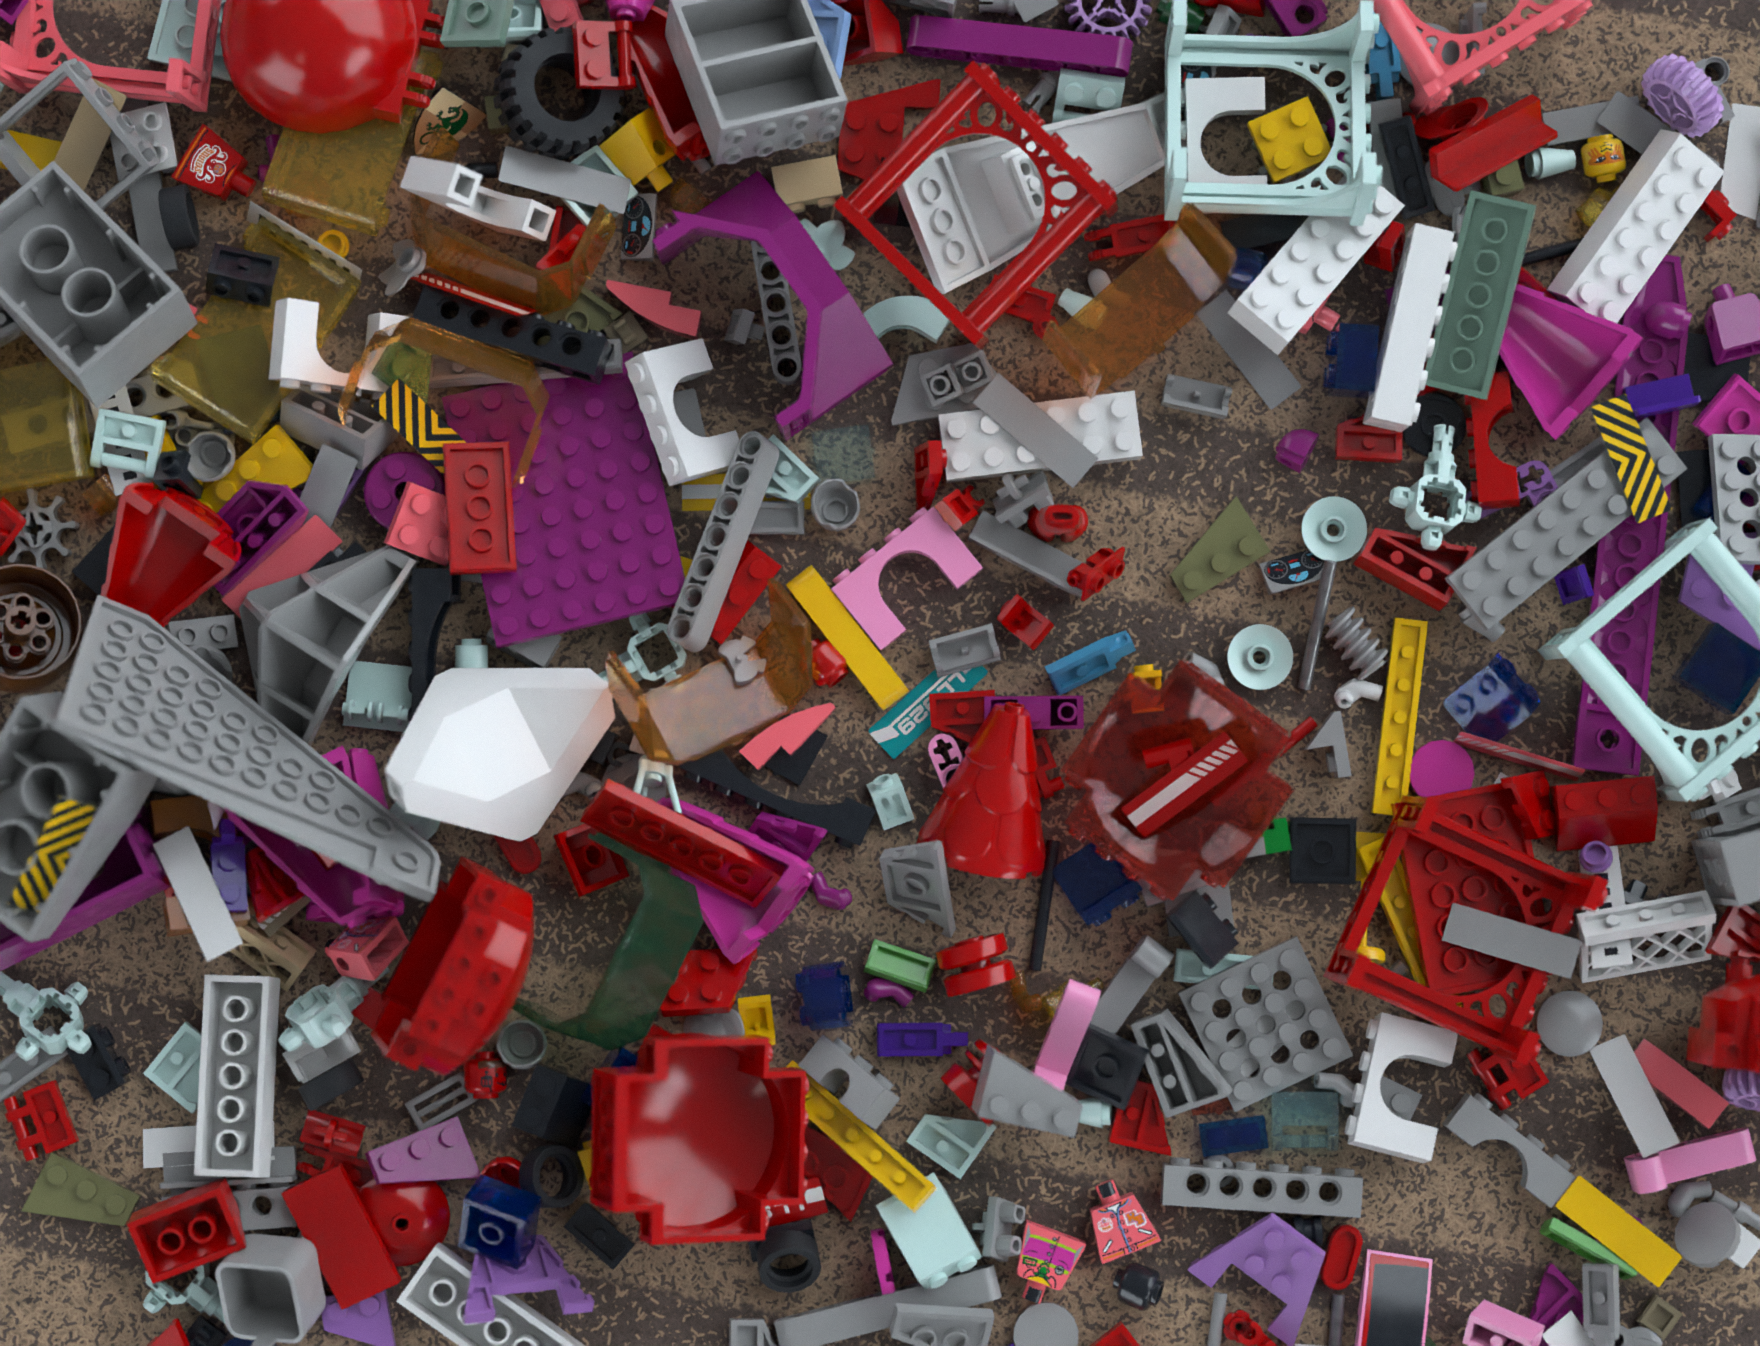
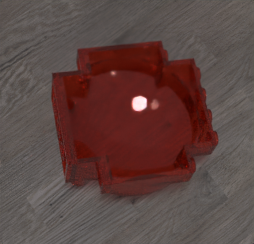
M1180 659L1159 690L1134 672H1130L1060 770L1066 774L1064 780L1079 791L1082 787L1087 789L1064 823L1070 826L1068 832L1081 842H1085L1088 839L1097 846L1095 852L1109 862L1117 860L1124 865L1122 871L1127 876L1137 882L1143 879L1150 884L1149 891L1163 901H1166L1167 898L1174 901L1198 870L1202 872L1199 878L1215 889L1218 885L1225 888L1296 790V788L1270 770L1294 735L1188 659ZM1226 732L1247 758L1248 762L1147 837H1143L1121 808L1171 770L1169 763L1147 769L1142 750L1190 737L1194 753H1196L1221 733Z

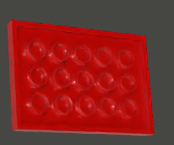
M1501 783L1427 797L1440 803L1436 813L1534 858L1532 842L1527 839L1522 829L1521 821L1516 816L1512 804L1517 802L1511 788L1504 789ZM1400 802L1391 803L1393 816ZM1408 834L1400 854L1425 986L1448 995L1493 986L1509 972L1515 962L1442 941V937L1453 903L1523 923V916L1517 898L1509 886L1493 872L1412 834ZM1524 884L1522 891L1524 896L1527 897L1531 892L1537 891L1538 888L1533 886V889L1530 890ZM1542 898L1535 900L1531 904L1530 912L1532 915H1545ZM1536 923L1534 927L1541 928L1544 923Z

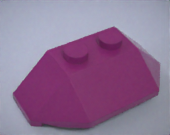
M249 480L217 512L234 531L231 536L234 543L237 541L241 545V556L233 570L214 585L222 596L227 595L303 526L309 509L288 485Z

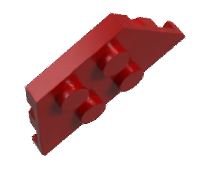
M757 948L736 964H733L722 953L721 949L630 954L633 968L637 970L642 978L645 988L654 998L656 1006L663 1017L730 1013L736 1001V994L742 989L747 979L746 974L752 962L756 961L758 957Z

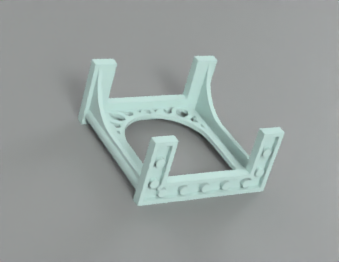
M1172 0L1165 37L1164 220L1178 221L1179 212L1349 217V226H1363L1366 214L1372 213L1373 200L1377 198V186H1381L1382 166L1376 165V153H1370L1372 137L1371 134H1366V124H1369L1371 120V104H1365V94L1370 92L1371 77L1370 74H1365V64H1369L1370 49L1374 48L1375 34L1379 32L1380 22L1379 14L1374 13V1L1360 0L1356 15L1334 29L1305 36L1275 37L1185 34L1187 27V0ZM1181 65L1267 67L1287 70L1302 76L1323 94L1333 113L1335 137L1328 156L1312 173L1296 181L1284 184L1186 182L1187 147H1181ZM1319 66H1324L1319 74H1314L1310 70V67L1319 69ZM1334 71L1344 73L1345 80L1342 84L1336 87L1326 85L1325 77L1329 73ZM1347 90L1343 98L1345 103H1339L1336 100V95L1342 94ZM1346 125L1348 130L1342 131L1339 126ZM1339 152L1346 153L1344 155L1345 163L1337 159ZM1329 168L1338 169L1345 175L1347 182L1343 185L1332 183L1327 178L1326 170ZM1313 181H1320V186L1311 187Z
M1710 518L1687 523L1683 528L1679 529L1665 541L1664 549L1666 551L1579 625L1573 628L1562 629L1538 649V652L1545 660L1566 658L1652 759L1663 779V785L1656 791L1664 800L1687 802L1691 800L1695 802L1708 791L1706 787L1708 783L1714 778L1721 780L1733 770L1731 764L1740 756L1745 759L1758 749L1759 746L1756 742L1760 740V715L1757 717L1755 712L1760 713V687L1747 709L1731 722L1709 730L1682 729L1665 722L1655 715L1591 641L1590 637L1690 553L1749 622L1760 642V587L1713 533L1718 527ZM1745 716L1750 718V724L1747 726L1742 723V719ZM1662 729L1668 731L1667 735L1662 731ZM1722 734L1726 737V743L1722 741L1716 752L1714 740ZM1680 735L1686 739L1682 746V753L1678 749L1681 745L1673 740ZM1697 738L1704 739L1708 746L1707 756L1702 762H1696L1691 753L1692 744Z

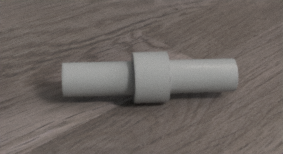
M1717 1190L1712 1192V1196L1708 1200L1709 1202L1725 1206L1736 1217L1737 1222L1740 1224L1745 1222L1760 1231V1216L1751 1211L1752 1207L1740 1200L1735 1202Z

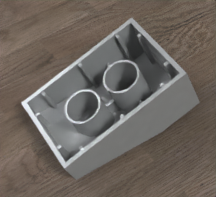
M54 161L0 204V306L96 408H99L198 324L182 290Z
M62 692L22 696L0 733V921L29 942L50 938L129 828L159 777L88 742L53 729L52 727L63 697ZM59 796L98 808L79 845L69 849L68 853L72 857L46 903L38 904L35 908L40 913L9 905V899L22 873L29 870L37 860L38 852L24 870Z

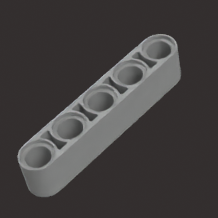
M751 241L773 374L779 383L792 385L802 375V364L788 282L781 272L774 280H767L762 276V271L766 266L776 265L764 248L759 247L756 241ZM773 297H780L785 301L786 305L782 311L772 312L767 307L768 301ZM779 329L788 330L791 334L790 341L784 345H779L773 340L774 332ZM784 361H791L797 367L796 372L790 377H784L778 372L779 365Z

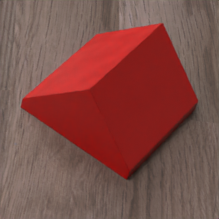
M586 824L554 835L579 897L629 877L614 838Z

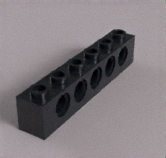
M426 285L423 287L411 319L418 332L516 361H522L533 366L554 370L597 385L601 383L606 364L613 351L606 335L599 331L588 329L586 333L576 330L574 325L558 320L557 323L546 321L545 317L535 312L515 316ZM451 310H459L455 318L446 319L447 314ZM481 319H490L485 327L476 328L478 321ZM511 328H520L517 335L513 337L506 336ZM541 337H551L546 345H536ZM571 346H581L578 353L574 355L567 354Z

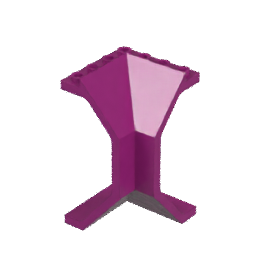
M759 171L753 173L694 215L672 210L676 224L673 225L669 222L654 233L657 237L652 242L663 266L705 236L757 241L765 249L806 308L808 316L801 395L794 404L775 416L778 430L786 441L893 367L892 360L848 289L796 215Z

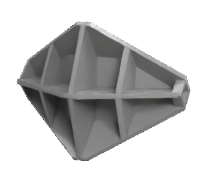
M387 545L249 591L239 611L258 705L311 747L332 700L362 648L412 574V568H416L419 561L398 548Z

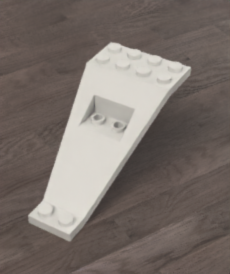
M1165 92L1157 94L1139 104L1042 126L1050 136L1056 132L1069 145L1065 151L1074 160L1079 155L1093 169L1089 175L1098 183L1102 179L1105 180L1116 191V195L1165 166ZM1023 130L1021 139H1023L1025 136H1028V134ZM997 136L937 149L896 190L933 285L942 294L975 279L1019 254L1037 233L1045 208V191L1037 167L1022 149L1012 142ZM1181 140V147H1185L1184 140ZM1029 142L1026 146L1027 150L1034 151L1036 144ZM1042 150L1039 156H1048V154ZM1054 164L1047 167V173L1051 177L1067 174L1065 171L1058 172L1054 170L1053 167L1056 166ZM1060 182L1052 188V194L1058 199H1070L1076 194V187L1069 182ZM1054 206L1051 213L1056 219L1060 211L1064 214L1069 208ZM1048 224L1046 231L1052 227L1051 224Z

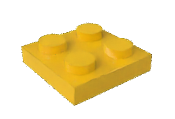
M1308 96L1247 123V127L1273 184L1323 163L1331 150Z

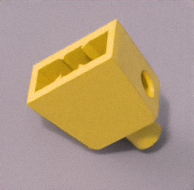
M650 107L629 120L599 146L620 172L631 180L633 186L647 177L657 192H660L674 181L663 167V164L675 156V153L667 144L656 116Z

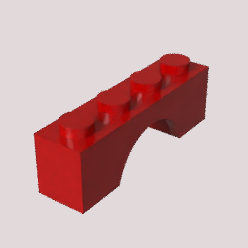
M1509 371L1496 372L1493 376L1487 400L1464 395L1465 406L1471 405L1472 417L1466 418L1467 436L1474 437L1475 448L1468 449L1470 469L1476 468L1477 481H1471L1472 501L1478 500L1482 510L1520 507L1516 466L1499 460L1489 447V437L1495 424L1502 417L1513 412Z

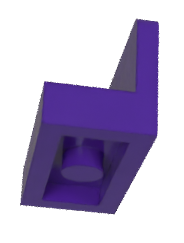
M1689 373L1628 386L1622 389L1623 394L1626 393L1636 419L1692 408L1701 402L1700 395L1694 396Z

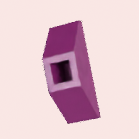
M1083 696L984 697V721L995 704L1005 706V702H1016L1024 705L1025 709L1029 711L1032 730L1084 729Z

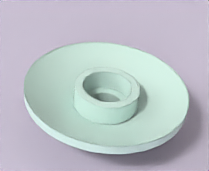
M1332 496L1320 499L1310 506L1302 520L1301 534L1306 547L1313 555L1322 560L1339 562L1351 558L1361 549L1367 535V523L1363 512L1355 503L1343 497ZM1333 524L1338 527L1339 532L1337 536H1330L1327 533L1328 525Z
M1264 624L1251 625L1242 629L1232 639L1227 653L1228 666L1234 678L1242 685L1255 690L1270 689L1280 684L1288 676L1293 664V650L1287 637L1275 627ZM1257 651L1265 655V661L1262 664H1257L1253 660V655Z

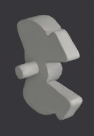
M742 636L741 640L726 641L717 651L720 657L727 660V664L733 672V682L736 685L750 683L757 673L763 674L766 666L765 658L748 661V656L744 653L753 648L756 641L746 636Z

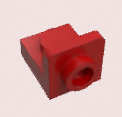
M1392 221L1386 232L1383 231L1368 248L1363 257L1364 263L1393 273L1401 258L1406 239L1404 224Z

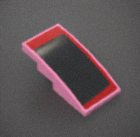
M1367 1249L1357 1312L1359 1317L1354 1346H1425L1433 1259Z

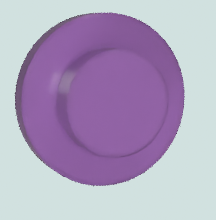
M1600 841L1587 843L1580 851L1579 859L1581 866L1591 873L1606 871L1613 862V853L1610 847Z

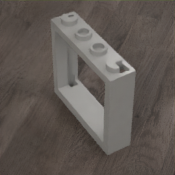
M73 58L63 62L0 117V160L21 186L40 172L38 167L7 130L69 77L140 163V165L95 202L102 210H105L158 165L160 161L155 156L157 154L155 148L147 140H142L136 133L133 121L126 114L120 113L114 106L111 94L103 87H99L91 78L92 72L87 65Z

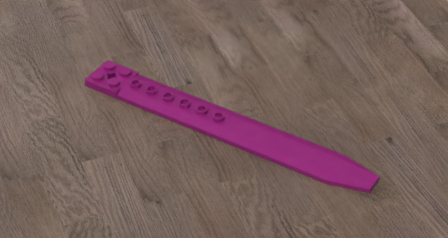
M1664 256L1623 314L1622 325L1632 328L1634 332L1643 337V340L1638 348L1628 355L1630 357L1629 360L1616 374L1614 398L1623 395L1622 389L1625 387L1684 374L1689 326L1680 339L1673 337L1670 340L1651 332L1644 320L1648 308L1661 301H1670L1686 306V311L1688 312L1679 256ZM1679 410L1648 417L1675 452ZM1671 482L1664 487L1668 500H1670ZM1668 512L1638 524L1632 513L1597 542L1592 585L1594 596H1591L1589 615L1664 552ZM1661 577L1590 637L1591 641L1646 705ZM1582 677L1571 765L1590 771L1639 776L1642 747ZM1606 730H1610L1611 735L1617 738V743L1611 744L1610 749L1605 748L1604 743L1600 742V736L1605 735Z

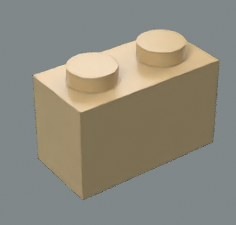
M836 155L771 167L775 191L794 214L805 211V206L818 204L819 208L832 207L843 196Z

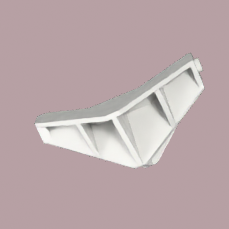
M451 668L436 675L385 768L390 796L408 813L521 842L539 832L615 719L612 701L615 697L614 690L607 680H602L590 668Z

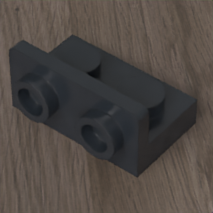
M215 243L207 272L205 292L220 298L269 307L280 257Z
M100 1023L94 1024L83 1031L89 1036L92 1043L91 1047L84 1054L77 1053L69 1047L66 1048L94 1101L131 1081L128 1076L131 1073L128 1062L122 1055L117 1056L112 1047L115 1044L112 1033L106 1026L102 1028Z

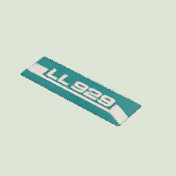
M983 666L938 678L936 669L933 670L868 730V733L892 759H895L931 726L929 694L969 691L988 674V671Z

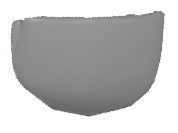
M216 431L202 432L197 434L186 446L187 451L191 454L187 471L197 480L203 482L220 480L228 475L234 466L235 447L225 434Z
M826 479L816 486L811 498V513L819 525L827 530L838 532L846 530L855 523L860 511L859 498L855 490L850 488L843 479Z
M515 1020L501 1030L496 1045L497 1051L505 1064L513 1069L527 1070L536 1066L545 1056L547 1037L543 1029L530 1020Z

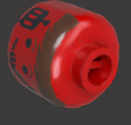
M495 1051L476 1052L475 1058L465 1061L464 1088L466 1092L472 1093L473 1099L499 1098V1093L506 1090L507 1064L503 1062L502 1058H495Z

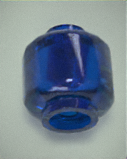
M1238 247L1232 255H1226L1221 272L1226 275L1228 286L1245 291L1269 264L1268 257L1264 252L1245 247Z

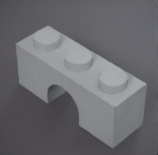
M822 1035L798 1066L806 1070V1073L834 1094L844 1082L850 1080L849 1088L840 1099V1102L860 1120L876 1130L901 1099L891 1090L894 1084L880 1073L875 1077L870 1072L873 1066L859 1055L854 1059L850 1055L853 1049L837 1037L835 1041H832L825 1035Z

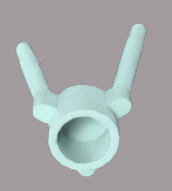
M645 754L641 756L633 791L647 797L648 787H659L662 781L666 779L674 812L682 814L673 780V766L666 765V759L658 754Z

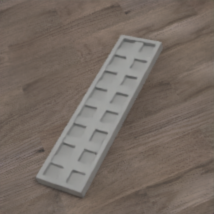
M1646 417L1638 422V425L1662 485L1666 487L1688 468L1649 418ZM1607 448L1445 578L1484 630H1489L1632 514Z

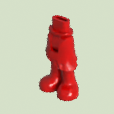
M1049 505L1040 511L1034 506L1028 513L1027 525L1029 530L1035 537L1044 542L1053 541L1055 534L1059 535L1064 543L1073 542L1087 530L1088 515L1078 505Z

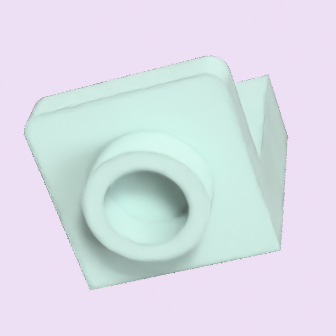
M897 773L880 775L873 782L867 784L884 830L915 819Z

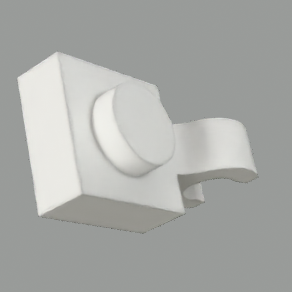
M1733 769L1721 780L1714 778L1706 785L1708 791L1699 798V801L1712 795L1715 802H1719L1741 790L1742 788L1738 782L1735 770Z

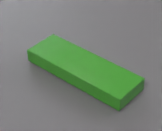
M1555 1217L1544 1221L1540 1228V1234L1592 1263L1618 1264L1619 1278L1623 1280L1635 1277L1638 1271L1605 1245Z

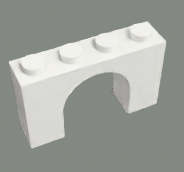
M1265 77L1186 78L1183 88H1181V108H1184V120H1181V140H1184L1185 147H1187L1186 182L1267 184V175L1228 176L1221 174L1209 166L1201 151L1202 132L1216 118L1228 115L1263 114L1265 111ZM1186 212V214H1214L1203 212Z
M416 156L410 157L400 185L401 188L496 232L546 242L556 210L533 199L507 195L480 186L482 175L459 164Z
M292 298L276 301L269 380L280 381V387L299 389L300 384L310 385L311 391L319 393H331V389L342 390V396L361 397L362 393L373 394L372 400L377 401L398 378L405 383L411 317L382 312L368 315L363 358L354 370L349 373H342L329 367L323 361L317 349L316 331L319 303Z
M703 338L642 352L626 361L625 366L628 371V377L632 382L640 410L644 415L651 440L656 448L662 471L666 476L669 486L728 471L739 442L736 430L712 437L697 436L686 429L680 422L673 404V393L677 383L696 379L713 369Z
M1383 1012L1376 1015L1375 1019H1370L1366 1030V1038L1370 1039L1368 1051H1363L1359 1062V1070L1363 1071L1361 1083H1356L1352 1095V1102L1356 1103L1354 1115H1349L1345 1127V1134L1349 1135L1347 1144L1423 1164L1431 1161L1438 1128L1404 1120L1394 1115L1382 1099L1380 1082L1386 1067L1396 1059H1412L1443 1068L1451 1065L1458 1034L1445 1028Z

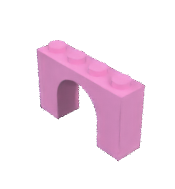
M934 506L928 511L925 507L921 508L909 518L912 522L910 526L903 531L899 527L883 539L886 542L884 547L877 552L874 548L870 549L858 559L861 564L853 572H850L847 568L832 580L835 586L831 590L880 652L906 632L905 627L885 604L879 592L878 582L884 566L891 559L905 553L924 555L938 566L956 590L983 569L951 527L942 519Z

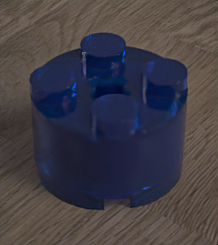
M844 961L803 966L802 973H796L797 992L803 993L804 1006H800L802 1026L809 1025L811 1031L851 1027L853 1025V1019L847 1020V1012H853V999L849 974L842 975L840 969L846 967Z

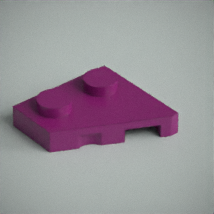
M762 811L748 830V832L758 835L760 839L799 856L805 862L808 861L828 832L822 827Z
M1551 1262L1546 1265L1529 1315V1319L1545 1325L1543 1333L1571 1310L1581 1325L1584 1323L1583 1294ZM1542 1337L1540 1346H1549Z

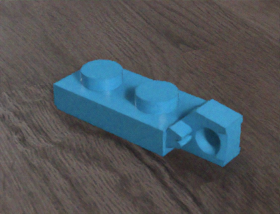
M1379 22V32L1375 34L1374 48L1370 49L1369 64H1365L1366 74H1370L1371 84H1375L1377 100L1394 97L1393 83L1399 81V73L1401 72L1399 51L1381 22Z
M1124 630L1104 637L1045 666V670L1057 696H1060L1117 668L1115 664L1122 657L1136 651L1131 637Z

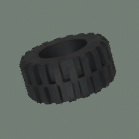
M560 27L557 31L553 28L543 29L537 35L532 34L521 42L501 63L498 69L500 75L494 80L493 89L499 91V94L493 98L494 107L496 109L501 108L502 114L498 117L501 125H508L511 130L508 136L514 142L520 139L524 143L522 149L528 152H533L536 149L539 150V155L550 158L555 155L558 160L568 159L572 155L577 157L588 151L614 130L617 126L616 120L623 113L624 107L619 103L625 99V90L581 89L584 98V108L579 119L576 121H563L551 116L544 110L537 99L534 87L535 75L540 68L549 66L560 68L575 79L573 34L571 28ZM610 53L611 77H619V70L615 71L613 66L616 59Z

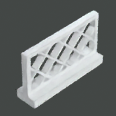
M1707 890L1576 914L1579 940L1582 941L1579 950L1581 982H1592L1711 960V954L1704 950L1712 937V923H1716V912ZM1699 926L1694 931L1687 929L1690 927ZM1666 932V933H1665L1663 936H1661V937L1655 935V934H1657V933ZM1678 934L1685 936L1686 938L1677 946L1670 943ZM1633 938L1630 941L1632 955L1637 957L1633 961V965L1589 970V967L1592 966L1591 945ZM1646 940L1653 942L1645 951L1638 949ZM1695 942L1702 945L1701 950L1686 951ZM1662 948L1670 951L1663 957H1654Z

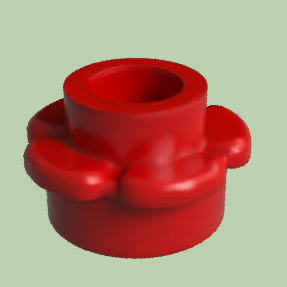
M1236 1310L1234 1313L1230 1312L1225 1316L1223 1320L1225 1325L1223 1333L1226 1338L1241 1343L1235 1335L1237 1331L1245 1337L1253 1333V1327L1247 1322L1250 1318L1249 1313L1244 1310ZM1238 1323L1242 1325V1328L1239 1330L1236 1329V1324Z

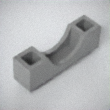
M1465 1093L1442 1124L1472 1147L1490 1139H1499L1510 1143L1518 1152L1522 1162L1523 1171L1520 1185L1545 1205L1552 1208L1575 1178L1568 1171L1571 1165L1557 1154L1552 1158L1542 1151L1545 1145L1530 1133L1525 1138L1516 1131L1519 1124L1503 1113L1498 1117L1489 1110L1493 1104L1482 1095L1476 1093L1473 1097Z

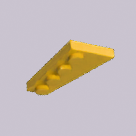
M275 425L235 461L228 475L220 480L213 481L203 490L201 499L197 500L217 513L249 480L288 485L293 490L307 482L313 464L281 425Z

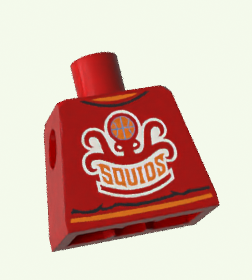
M204 124L201 125L171 175V178L180 185L185 184L188 188L226 201L232 190L248 198L257 182L243 173L248 161Z

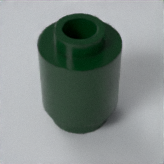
M1160 0L1155 12L1160 14L1158 21L1168 26L1172 0ZM1187 0V27L1185 34L1187 32L1195 34L1206 13L1199 9V4L1191 0Z

